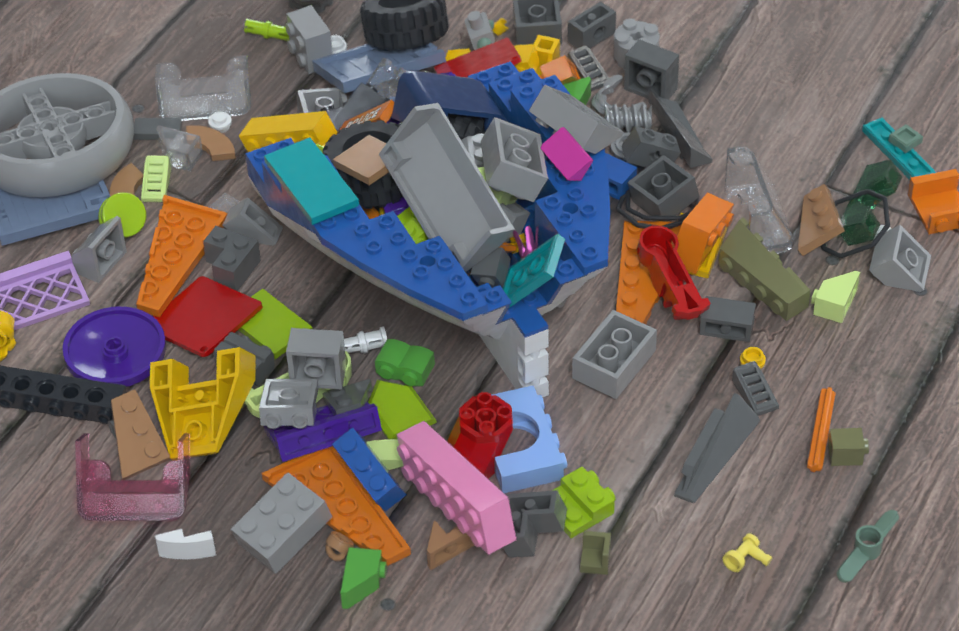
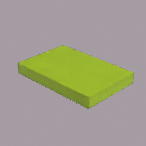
M261 289L251 297L261 301L263 308L238 330L255 344L269 347L273 352L274 359H277L287 350L291 328H313L266 290Z

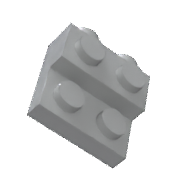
M266 379L259 406L261 426H267L272 429L279 426H294L299 429L305 426H314L317 411L316 399L319 388L318 379Z

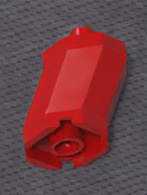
M481 392L477 396H473L459 408V417L447 440L455 450L487 479L495 474V457L501 456L513 431L511 405L488 392Z

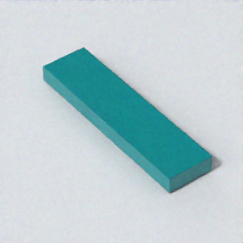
M883 117L863 125L862 132L909 180L911 177L937 173L914 149L905 153L889 141V135L895 130Z

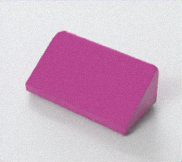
M561 127L540 147L569 181H581L593 162V159L565 127Z

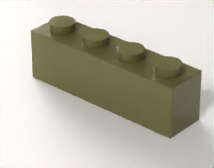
M743 217L738 221L720 247L719 266L724 272L729 273L741 286L746 287L758 300L763 301L775 314L788 321L809 307L810 289L790 267L786 269L783 267L780 256L774 250L769 252L762 244L764 239L758 233L753 234L747 228L749 223Z

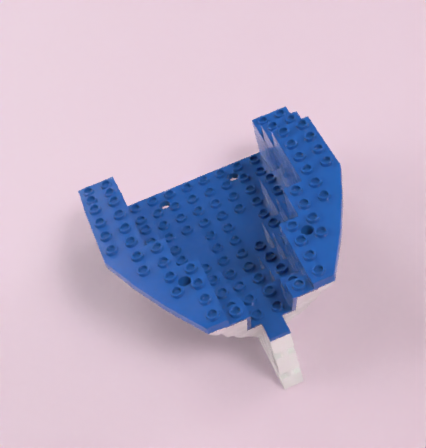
M511 61L468 76V78L476 79L484 84L507 122L540 134L542 144L553 135L554 129L550 126L546 128L535 121L537 117L529 112L531 106L544 85L570 94L556 75L541 79L533 68L519 72ZM291 138L245 153L248 176L254 190L262 197L272 214L318 250L372 284L445 321L479 334L515 389L534 385L537 395H542V397L549 395V381L545 377L549 375L548 352L545 350L548 347V324L542 315L552 311L569 295L578 291L587 280L594 278L608 267L610 196L605 148L596 154L586 151L593 159V162L581 181L567 180L544 153L548 176L547 181L534 202L526 199L516 200L517 204L530 212L521 233L525 234V228L530 226L535 243L536 227L538 226V247L557 234L565 238V242L554 277L511 307L512 302L502 289L503 287L499 285L492 288L489 283L479 286L471 275L472 269L467 272L464 271L441 236L416 244L394 211L369 219L359 204L355 208L312 225L264 161V155L294 144ZM325 155V157L328 159V161H329V162L331 163V165L334 167V165L332 164V162L330 161V159L328 158V156ZM519 252L507 253L510 258L508 270L521 260Z

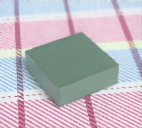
M905 124L889 135V141L907 153L922 143L923 136Z

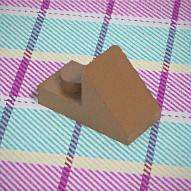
M434 521L427 547L428 567L432 570L475 545L466 533H461L458 527L453 528L446 534L439 524Z

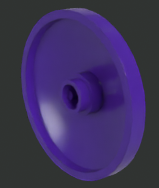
M108 307L87 314L70 328L63 342L64 361L73 377L125 385L126 387L149 377L150 362L162 361L166 352L165 335L160 323L150 314L132 307Z

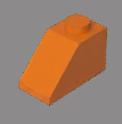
M565 55L540 66L542 74L539 77L541 79L556 75L562 84L581 79L575 64Z

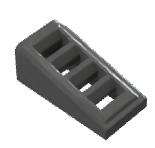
M587 45L568 53V59L575 64L581 79L599 77L591 80V91L604 87L603 83L609 77Z
M756 361L733 369L732 382L745 402L758 416L779 409V404ZM764 399L767 400L766 402H763V403H760V404H757V403H756V402L761 401V400H764Z

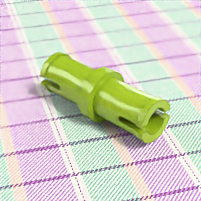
M246 19L244 26H247V28H244L245 33L262 35L265 39L271 37L289 41V35L284 26L274 25L271 21L260 22Z

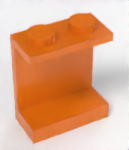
M956 169L910 178L908 196L928 234L959 229V192L957 190L959 174Z

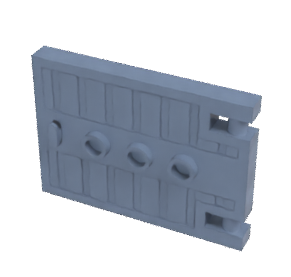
M431 42L425 46H418V48L395 49L394 51L380 50L377 47L374 48L369 44H365L312 60L314 72L344 93L354 91L361 83L373 85L399 77L409 70L418 71L446 62L445 52L442 49L438 50L437 46Z
M104 180L77 192L52 197H26L11 194L0 189L1 245L11 244L97 220L101 204L110 197Z

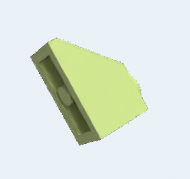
M853 271L824 280L820 289H815L812 295L811 303L815 304L813 315L843 323L858 290L860 272Z

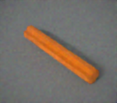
M831 387L820 390L807 461V468L813 473L821 471L823 468L836 394L832 391Z

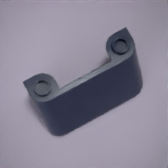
M413 70L406 71L400 76L391 117L393 119L403 122L415 106L439 103L446 116L450 113L482 117L485 132L494 117L507 122L505 116L481 81L467 77Z

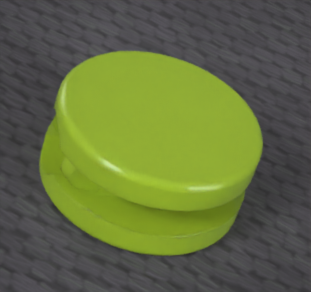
M121 192L104 200L99 208L98 219L101 225L115 216L120 217L124 238H128L137 234L143 228L146 221V210L138 197L130 193Z

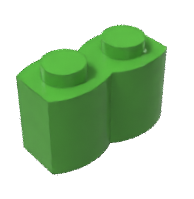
M395 339L386 340L375 360V368L378 375L384 379L401 380L409 386H423L435 365L433 351L421 346H410L405 342Z

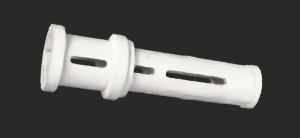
M384 326L376 331L367 333L360 331L357 333V336L345 338V351L348 353L360 351L365 354L368 353V350L383 347L387 340Z

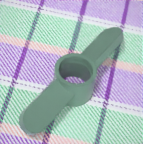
M896 510L885 512L874 526L865 525L857 530L854 549L837 570V577L841 582L847 583L851 581L867 560H874L880 556L883 538L899 520ZM862 541H871L875 544L868 545L863 543Z

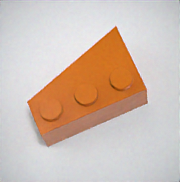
M707 192L684 219L678 234L679 246L677 252L687 271L697 274L718 238L723 235L726 227L729 228L734 218V214L731 213L734 206L733 203Z

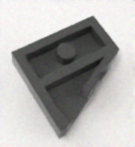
M367 379L343 386L342 389H330L328 392L323 393L324 402L334 415L363 407L369 399L367 392L372 391L371 380Z

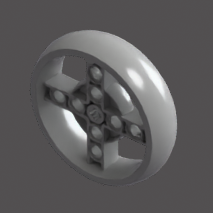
M71 73L36 76L19 81L0 90V189L11 194L26 197L60 196L88 188L111 175L127 157L134 137L133 115L122 95L111 85L100 79ZM19 123L17 128L6 131L13 125ZM101 136L99 139L83 148V146L86 143V140Z

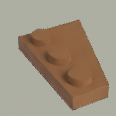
M825 184L811 190L803 199L798 251L802 256L845 231L830 190Z
M134 389L112 399L111 409L122 481L170 460V455L136 390Z

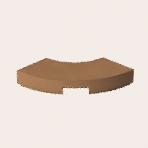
M186 126L188 148L205 150L211 156L212 161L236 159L233 144L221 132L205 126Z
M130 163L114 177L110 186V196L121 192L135 195L137 188L143 184V174Z

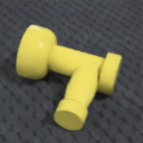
M748 533L737 550H730L723 556V563L729 570L739 572L745 565L744 557L747 554L761 561L765 566L769 565L773 557L769 554L766 555L759 549L758 538Z

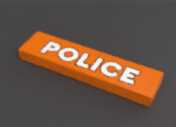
M391 99L345 121L340 129L349 128L354 123L362 124L364 121L370 120L371 122L380 120L387 123L392 116L394 101Z

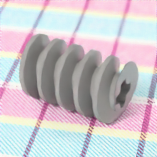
M605 104L604 119L620 130L625 127L627 133H631L632 127L635 126L651 129L652 104L648 111L645 104H641L639 111L635 104H632L630 111H628L626 104L622 105L620 111L617 104H613L611 111H609L608 105Z

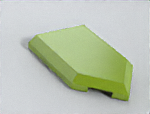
M377 379L368 403H374L377 406L382 432L387 439H397L398 433L422 421H425L429 426L437 423L412 386Z

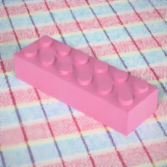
M422 421L397 434L399 443L397 452L403 461L404 466L401 470L405 479L412 481L421 494L429 497L434 507L438 506L448 520L452 519L457 524L461 533H466L476 547H481L489 555L516 540L508 497L425 421Z

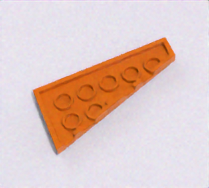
M163 196V206L159 212V222L155 228L149 252V262L146 264L144 281L141 283L136 303L137 309L157 317L162 315L205 254L203 241L215 226L224 227L223 223L228 213L171 196Z
M624 221L616 311L646 324L651 316V310L655 303H658L660 297L652 284L648 268L640 263L636 249L640 234L645 228H639L629 221ZM637 221L638 223L659 226L673 223L666 221ZM681 225L670 228V230L673 231L677 237Z
M334 446L293 458L262 473V480L272 487L287 472L326 502L332 518L326 523L328 526L347 536L362 549L382 550V561H386L387 566L411 555L409 545Z

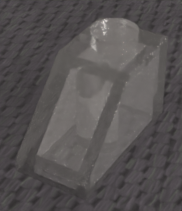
M158 125L156 128L158 143L164 156L170 158L171 167L191 172L203 154L201 137Z

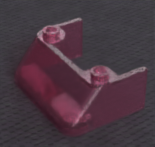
M83 433L75 441L77 510L82 518L90 521H173L182 516L186 509L190 479L189 433H184L178 440V459L166 464L163 469V480H111V470L105 461L89 459V433Z

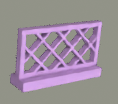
M69 251L0 273V300H2L0 310L4 311L3 308L7 302L18 305L14 314L9 313L15 320L14 331L90 305L89 298L72 263ZM71 273L72 279L69 284L58 281L59 277ZM43 282L49 284L45 292L34 289L37 284ZM54 286L65 289L61 298L50 294ZM19 290L26 292L22 300L10 297L13 292ZM70 291L80 294L82 298L74 302L66 300ZM31 294L42 297L38 305L27 302ZM47 299L58 303L55 308L50 310L42 308ZM23 307L34 311L32 316L27 318L21 317L19 314Z

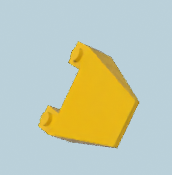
M241 347L217 351V380L189 384L188 366L174 359L150 362V390L171 460L219 452L255 382L256 355Z

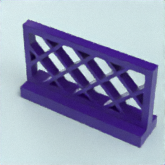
M368 402L363 407L338 415H334L327 405L316 408L314 426H305L301 429L294 426H279L275 429L263 426L265 433L278 450L279 458L282 462L331 447L336 440L351 428H354L362 437L382 431L377 406L374 403L369 404Z

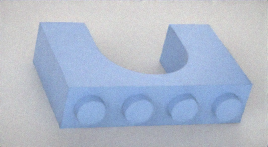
M534 385L492 394L511 405L513 428L525 430L537 439L528 449L495 457V475L501 491L508 493L560 481L564 477V468H567L565 454L559 452L558 448L560 445L557 434H552L551 418L549 414H545L543 411L545 407L542 395H537Z

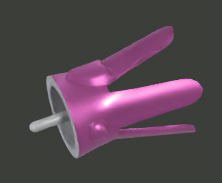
M527 226L525 228L526 247L523 245L517 231L514 230L512 232L519 247L521 259L538 248V226L536 227L535 243L531 227Z

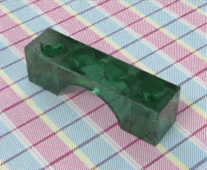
M891 159L867 165L854 193L869 189L888 197L896 192L902 176ZM866 194L849 201L841 218L845 231L840 234L848 246L874 240L880 223L872 211L882 200Z

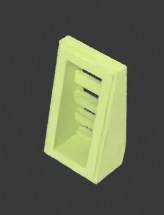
M146 156L141 194L142 202H163V196L167 195L171 173L170 158L168 156Z

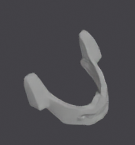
M618 74L607 79L603 83L604 87L593 97L591 103L600 113H605V104L608 105L609 111H611L613 106L607 103L606 95L614 92V88L623 79L622 75ZM644 102L635 104L638 111L641 104H645Z

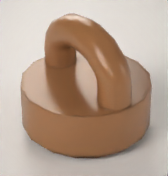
M336 531L331 532L326 540L327 555L334 561H342L348 554V549L354 547L351 539ZM332 548H334L335 550L339 551L340 553H339V554L334 553V551H333Z

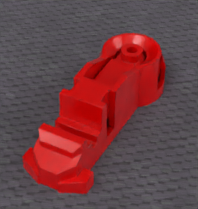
M659 225L647 227L640 234L636 249L640 263L648 268L652 284L658 296L663 297L664 308L672 307L674 320L698 318L700 314L709 309L711 303L708 298H701L677 252L679 246L678 237L667 227Z

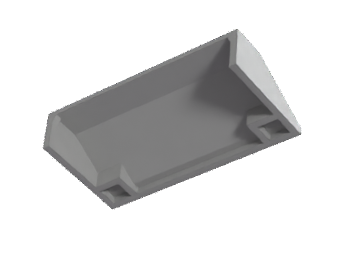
M439 103L415 106L379 155L428 239L441 236L461 267L467 272L501 246L515 229Z

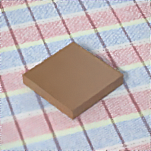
M368 135L335 157L333 165L337 169L371 185L389 172L379 155L386 143Z

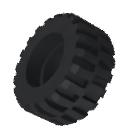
M364 0L360 8L364 38L369 45L380 50H406L407 48H418L421 45L425 46L430 44V42L439 40L440 37L446 34L449 28L445 0Z
M370 120L364 121L362 124H351L349 128H342L338 131L337 135L333 134L323 148L324 156L327 155L333 164L335 157L368 135L387 144L399 126L393 122L388 124L377 120V122H371ZM336 168L342 179L359 199L360 206L365 207V209H372L373 206L385 207L388 203L394 204L399 202L401 197L404 198L390 172L371 185H368Z

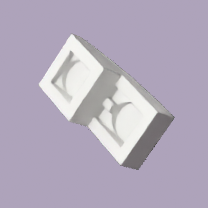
M182 529L155 535L158 553L161 557L198 559L216 555L211 531L184 537Z

